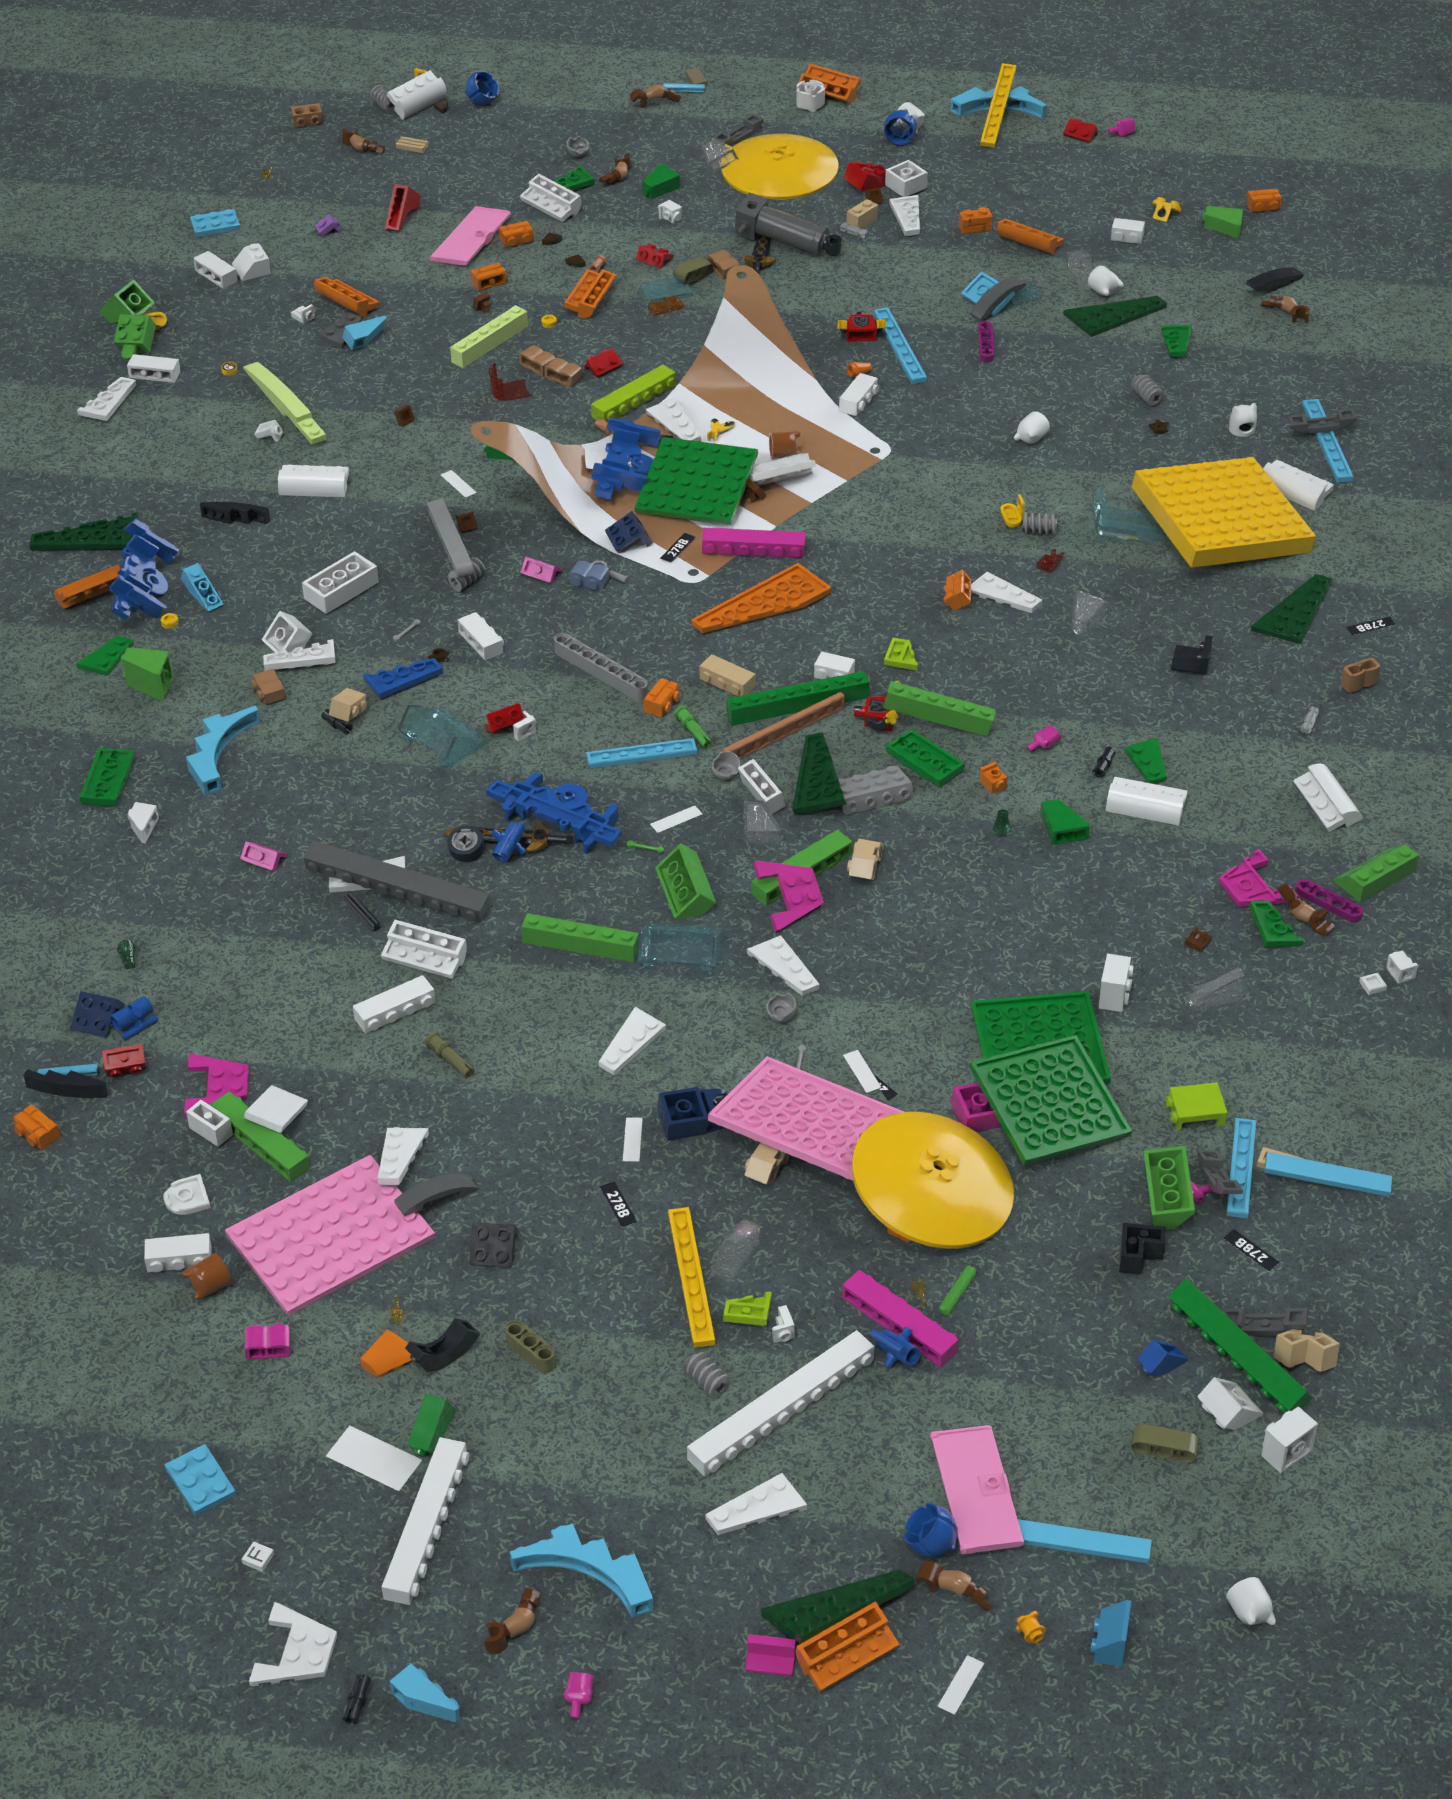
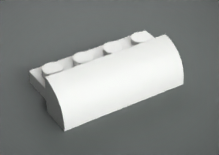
M430 70L389 91L386 96L395 105V112L404 120L444 99L447 90L442 78L437 79Z
M537 174L528 182L530 187L520 195L521 201L561 222L570 215L575 217L581 207V196L540 174Z
M800 453L755 464L749 479L760 486L812 473L811 468L816 467L815 460H809L808 453Z
M1279 460L1274 461L1272 464L1268 462L1263 468L1287 499L1314 511L1324 503V498L1334 487V484L1326 480H1322Z
M283 465L278 475L279 495L345 497L349 467Z
M1313 764L1308 767L1309 772L1293 780L1328 832L1343 824L1349 827L1363 819L1360 811L1326 765Z
M1114 777L1108 793L1106 811L1179 825L1188 791Z
M394 920L387 934L388 941L381 954L383 960L453 979L458 967H462L464 963L467 944L463 938Z

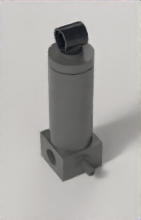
M749 192L736 210L735 234L755 240L759 234L818 256L824 250H826L829 256H838L841 253L842 240L840 236L835 234L829 235V228L768 207L767 198Z

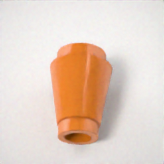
M851 362L847 366L848 375L854 378L860 373L866 374L872 371L870 363Z

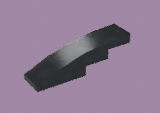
M1294 267L1280 268L1259 274L1247 280L1246 284L1256 291H1276L1279 285H1289L1291 280H1301L1304 274Z
M236 502L200 503L201 516L207 519L232 524L234 521L250 524L252 521L263 524L270 522L269 508Z
M27 1069L23 1074L26 1088L43 1093L76 1098H106L108 1096L105 1082L72 1070L67 1075L48 1070L43 1075Z

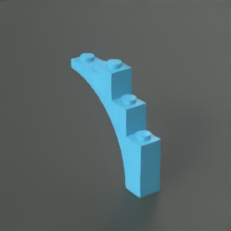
M1019 86L1010 91L1005 109L1026 112L1043 119L1046 117L1047 104L1030 96L1031 91ZM975 87L952 98L950 111L961 117L972 112L990 109L995 88L984 92Z
M256 706L225 717L216 714L203 719L205 734L194 738L197 753L187 756L186 761L188 771L205 796L222 790L220 775L217 772V763L225 746L242 731L260 723L259 711Z
M573 1524L559 1526L551 1530V1539L541 1540L535 1544L510 1551L513 1571L533 1567H562L576 1570L599 1580L609 1587L626 1606L631 1618L654 1611L653 1597L635 1553L612 1560L604 1538L581 1545Z

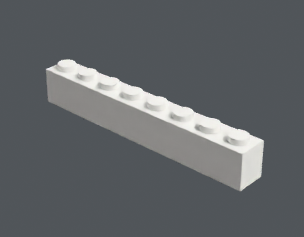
M439 1438L382 1584L384 1600L410 1605L413 1597H417L420 1588V1578H424L427 1571V1559H431L433 1556L434 1541L440 1537V1525L442 1521L447 1519L448 1504L454 1500V1488L456 1484H460L463 1465L466 1466L469 1460V1452L466 1451L465 1442Z

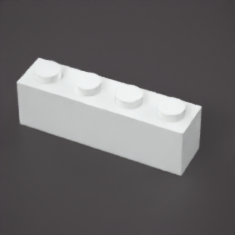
M422 975L353 1005L354 1019L365 1034L377 1030L381 1026L395 1022L397 1019L411 1015L415 1011L436 1003L434 989Z

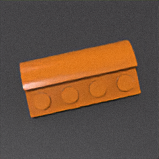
M810 63L806 73H802L798 81L799 83L805 80L806 83L810 82V80H818L824 84L825 96L851 103L857 96L856 91L861 79Z
M1003 219L997 223V234L999 236L1035 249L1055 254V249L1063 245V238L1008 219Z
M587 269L564 302V307L578 312L577 317H590L615 281L616 274L603 269L600 273Z
M328 277L314 280L316 292L362 317L367 316V311L379 308V301L338 279L331 280Z
M118 564L58 588L53 594L57 602L65 609L109 591L110 585L119 576L117 572L121 568Z
M876 1601L796 1647L798 1663L804 1675L810 1677L819 1693L899 1647L900 1644L888 1627V1620Z

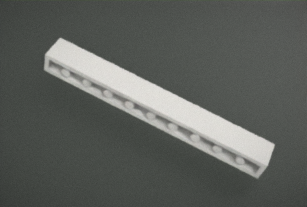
M856 1330L688 1445L687 1460L704 1477L710 1472H716L723 1463L733 1460L743 1449L750 1448L756 1440L762 1436L769 1435L779 1424H785L792 1415L802 1412L811 1402L818 1401L824 1393L830 1389H835L841 1381L847 1377L851 1378L854 1376L857 1370L863 1366L870 1365L874 1359V1345Z

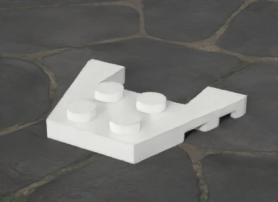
M274 1602L269 1617V1625L291 1628L280 1665L273 1666L255 1663L249 1680L250 1686H259V1683L266 1682L275 1684L280 1683L281 1680L289 1679L297 1681L325 1677L337 1639V1631Z

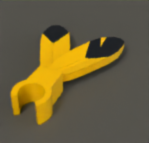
M716 418L712 419V430L707 432V440L713 437V441H716L719 432L732 428L735 422L728 421L720 425L719 420Z

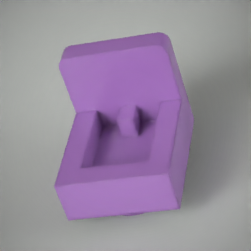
M327 215L315 225L321 236L326 235L333 228L341 232L340 222L330 215Z

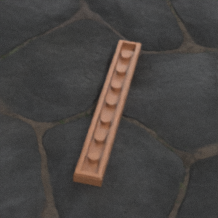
M839 692L724 748L723 751L735 753L739 759L755 753L843 710L844 694Z

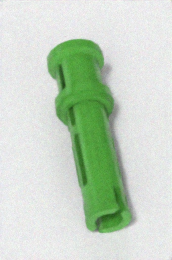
M687 706L678 707L674 712V717L680 720L684 729L691 732L703 749L710 748L713 741L697 724L696 717L689 713Z

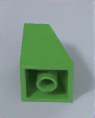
M133 279L118 291L99 312L109 323H116L119 321L120 314L142 315L155 302Z
M127 647L125 654L121 656V664L124 666L123 675L127 681V686L160 701H164L173 680L169 651Z

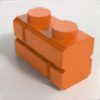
M1278 189L1248 191L1247 206L1250 212L1280 210L1282 197Z
M982 207L979 210L972 211L967 209L964 212H959L958 226L961 233L968 234L992 230V214L989 208Z
M528 221L499 227V238L505 248L533 242V229Z
M499 262L471 270V282L478 291L507 283L506 270Z
M961 570L956 572L955 575L952 574L946 577V585L944 586L946 596H944L945 604L950 606L952 610H957L961 606L964 607L970 604L971 579L965 571Z
M661 678L643 699V711L661 718L666 712L669 713L673 703L678 702L681 696L678 683L669 682Z
M33 1105L28 1106L23 1112H19L13 1118L15 1132L20 1137L25 1136L32 1147L37 1146L39 1149L44 1150L61 1137L59 1126Z

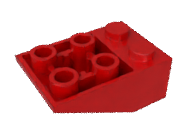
M850 161L843 176L844 179L861 191L886 186V170L884 166L879 164L875 166L868 162L864 164L861 161Z

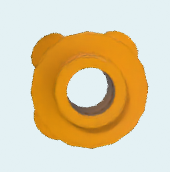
M1037 1611L1017 1619L1018 1626L1016 1630L1019 1633H1024V1639L1027 1643L1040 1642L1046 1632V1628L1040 1625L1037 1620L1039 1616Z

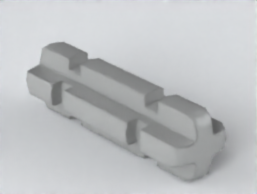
M842 223L840 226V231L846 233L847 231L848 234L859 236L863 239L868 237V231L865 229L861 230V228L853 225L849 226L847 223Z
M1311 706L1309 708L1304 723L1301 726L1302 733L1310 734L1311 728H1313L1318 716L1319 709L1317 707Z

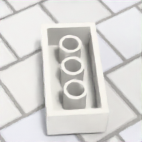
M354 551L302 582L304 599L327 614L379 583L377 566Z

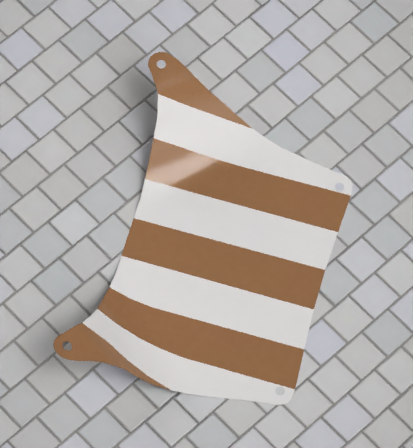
M747 265L734 266L727 272L724 297L706 342L683 379L662 402L674 397L677 399L700 434L702 441L699 442L758 449L755 464L776 460L770 457V432L798 431L801 434L797 438V450L801 453H808L809 460H815L816 467H812V473L760 485L759 487L766 494L763 500L757 496V499L752 502L749 497L747 498L743 494L732 525L637 513L634 507L641 491L624 487L621 492L613 491L611 500L594 496L598 481L591 479L593 469L586 468L585 450L606 452V444L612 442L613 434L597 442L582 445H563L549 441L534 431L508 422L481 421L471 426V433L476 439L502 451L525 469L535 479L560 514L582 534L613 553L688 583L704 580L737 556L702 554L703 527L773 530L817 499L883 460L891 452L890 446L886 442L876 437L847 413L839 411V407L815 379L784 325L762 278L753 268ZM744 272L747 274V277L740 279L736 274ZM647 413L633 421L637 425L658 429L661 431V435H674L672 432H668L661 423L658 424L652 416H648ZM716 418L719 420L720 425L728 421H734L735 425L732 428L719 432L716 441H713V437L707 440V432L712 430V419ZM481 428H489L491 433L485 435L481 433ZM638 442L637 446L641 448V453L654 460L658 448ZM874 447L879 448L880 453L873 454L870 452V449ZM633 511L643 524L653 544L647 547L644 542L640 543L637 539L620 552H617L609 540L605 529ZM684 533L696 537L671 563L660 559ZM696 569L699 571V574L690 576L688 571Z

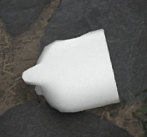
M906 102L898 110H908L909 115H913L917 123V134L918 129L923 124L925 115L915 105ZM900 118L897 120V123L903 126L904 128L908 126V124L902 122Z
M1105 266L1096 267L1088 278V286L1102 296L1112 295L1118 287L1124 286L1123 282Z
M1255 403L1233 407L1229 421V431L1232 434L1247 437L1255 432L1257 421V406ZM1246 423L1251 426V429L1247 432L1242 431L1239 428L1240 425Z
M1031 412L1019 423L1014 440H1022L1028 444L1038 442L1049 432V421L1043 414Z
M1251 1577L1241 1580L1229 1589L1226 1598L1237 1617L1243 1623L1248 1625L1264 1622L1270 1625L1275 1624L1272 1600L1259 1578Z

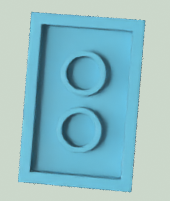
M234 209L203 215L197 214L190 217L196 237L240 230V224Z
M981 271L961 294L964 298L976 304L999 281ZM1014 291L992 307V316L995 317L1015 296Z
M205 1444L164 1464L166 1471L195 1516L236 1496L235 1489Z

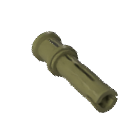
M437 1031L431 1032L426 1037L424 1044L429 1048L431 1047L438 1057L447 1060L465 1078L473 1075L475 1069L453 1051L451 1044L448 1041H444Z

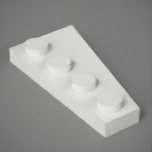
M333 639L327 640L328 644L324 645L319 643L312 644L311 648L303 649L302 647H297L289 653L285 650L263 655L264 670L273 669L275 671L283 668L293 669L302 666L311 667L313 665L335 663Z
M387 1128L378 1174V1185H399L408 1171V1165L414 1161L417 1150L421 1149L423 1140L427 1139L429 1135L428 1128Z
M783 1473L705 1515L707 1522L717 1535L745 1528L746 1525L751 1523L765 1522L768 1518L775 1516L783 1517L789 1515V1512L799 1510V1512L807 1510V1504Z

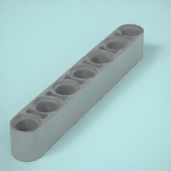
M558 633L554 636L555 654L636 701H643L647 696L648 682L646 679L568 634Z

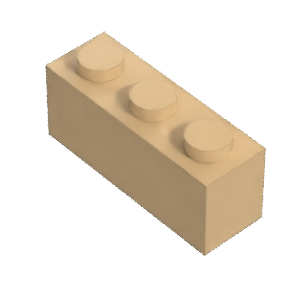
M710 655L699 666L701 680L726 690L733 695H747L756 687L755 673L715 655Z

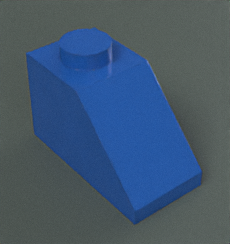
M1154 1339L1137 1358L1143 1365L1141 1368L1151 1376H1163L1189 1360L1175 1344Z

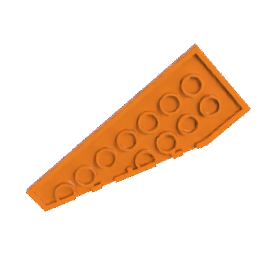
M796 563L691 620L692 626L701 633H707L804 608L832 593V587L801 564Z

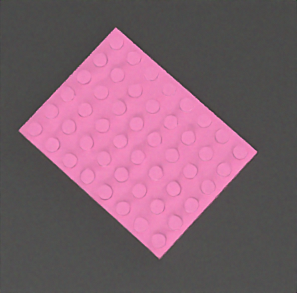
M767 1056L708 1114V1121L788 1153L791 1156L805 1160L810 1164L817 1165L827 1171L841 1175L846 1179L853 1180L851 1160L856 1143L862 1133L881 1118L904 1111Z
M371 1155L225 1229L226 1236L288 1316L436 1238L435 1232L418 1212L406 1216L401 1213L394 1203V1200L402 1194L396 1185H378L380 1166Z

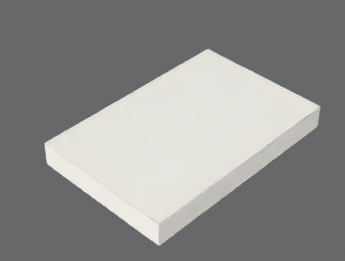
M271 1085L245 1111L244 1118L281 1133L307 1106L308 1100Z

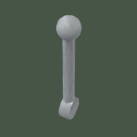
M414 620V623L399 635L393 636V641H400L403 635L415 626L420 625V620Z
M804 1045L798 1047L797 1069H800L803 1053L806 1052Z

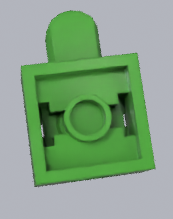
M120 314L114 344L122 351L121 356L126 362L130 361L133 354L138 355V352L150 353L156 324L149 315Z

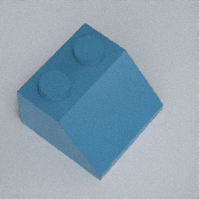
M1130 1600L1101 1609L1100 1618H1095L1093 1632L1098 1633L1097 1638H1092L1090 1651L1095 1653L1094 1662L1122 1667L1131 1608Z

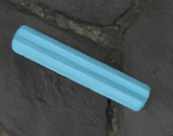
M663 84L667 90L672 89L675 92H705L704 84Z
M97 1064L39 1069L37 1072L45 1075L48 1070L67 1075L72 1070L86 1076L98 1075Z

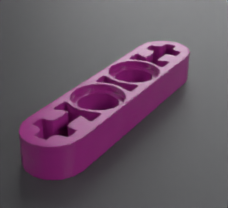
M982 321L978 324L979 355L982 362L988 363L994 360L993 326L989 321Z
M1308 879L1297 881L1295 891L1300 897L1349 922L1356 923L1361 921L1363 916L1361 906ZM1317 895H1323V896H1325L1326 898L1321 899V898H1318V897H1316V896H1317ZM1334 903H1339V904H1341L1342 906H1341V907H1335L1333 904H1334Z

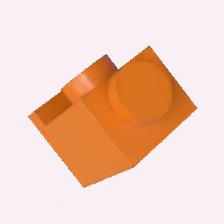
M996 762L980 768L979 781L991 794L1007 788L1008 777L997 767Z

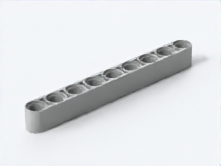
M443 498L427 502L429 515L457 578L474 574L471 559Z

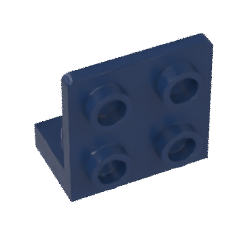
M633 511L605 529L609 540L617 552H620L637 539L640 543L644 542L647 547L653 544L643 524Z
M80 991L70 1029L108 1037L111 1027L110 1016L116 1010L119 1011L124 1008L125 1004L115 998Z

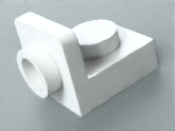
M311 304L307 307L301 306L291 312V317L303 324L316 318L314 305Z
M276 420L260 424L254 434L257 439L272 436L274 441L278 442L283 435V430Z
M523 711L525 719L513 725L514 738L518 742L536 733V720L526 711Z
M787 1305L778 1307L777 1326L772 1328L774 1343L786 1342L795 1338L794 1323Z

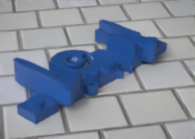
M610 418L607 430L614 433L612 442L606 444L605 451L608 452L607 457L602 460V464L594 463L591 479L598 481L594 496L611 500L613 491L621 492L623 487L641 491L647 481V476L644 474H648L653 459L642 454L641 448L637 445L640 442L658 448L660 430L637 425L628 420Z
M134 519L125 527V531L129 533L132 539L120 553L124 560L121 569L117 572L119 576L110 585V591L116 594L111 612L124 620L130 616L131 611L135 613L138 609L154 618H157L166 609V605L150 595L163 596L168 591L167 580L162 573L155 569L156 562L153 557L157 555L170 564L179 551L174 545L149 531L150 527L137 519ZM143 574H147L145 577L146 583L143 581Z
M535 772L524 783L516 781L513 785L496 779L486 790L487 796L504 803L502 810L505 812L506 821L509 822L516 813L520 814L521 820L524 821L531 812H535L536 819L542 818L556 825L558 824L562 831H567L570 827L575 832L576 843H579L581 840L585 841L583 843L585 854H588L598 842L613 847L622 837V831L613 827L619 819L618 805L611 802L603 815L591 810V805L587 803V792L579 785L565 784L555 789L546 786L539 788L540 784L543 783V774Z

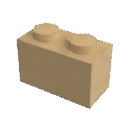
M867 199L847 211V224L859 227L861 230L878 220V204Z
M346 688L331 699L329 715L349 722L366 709V694Z

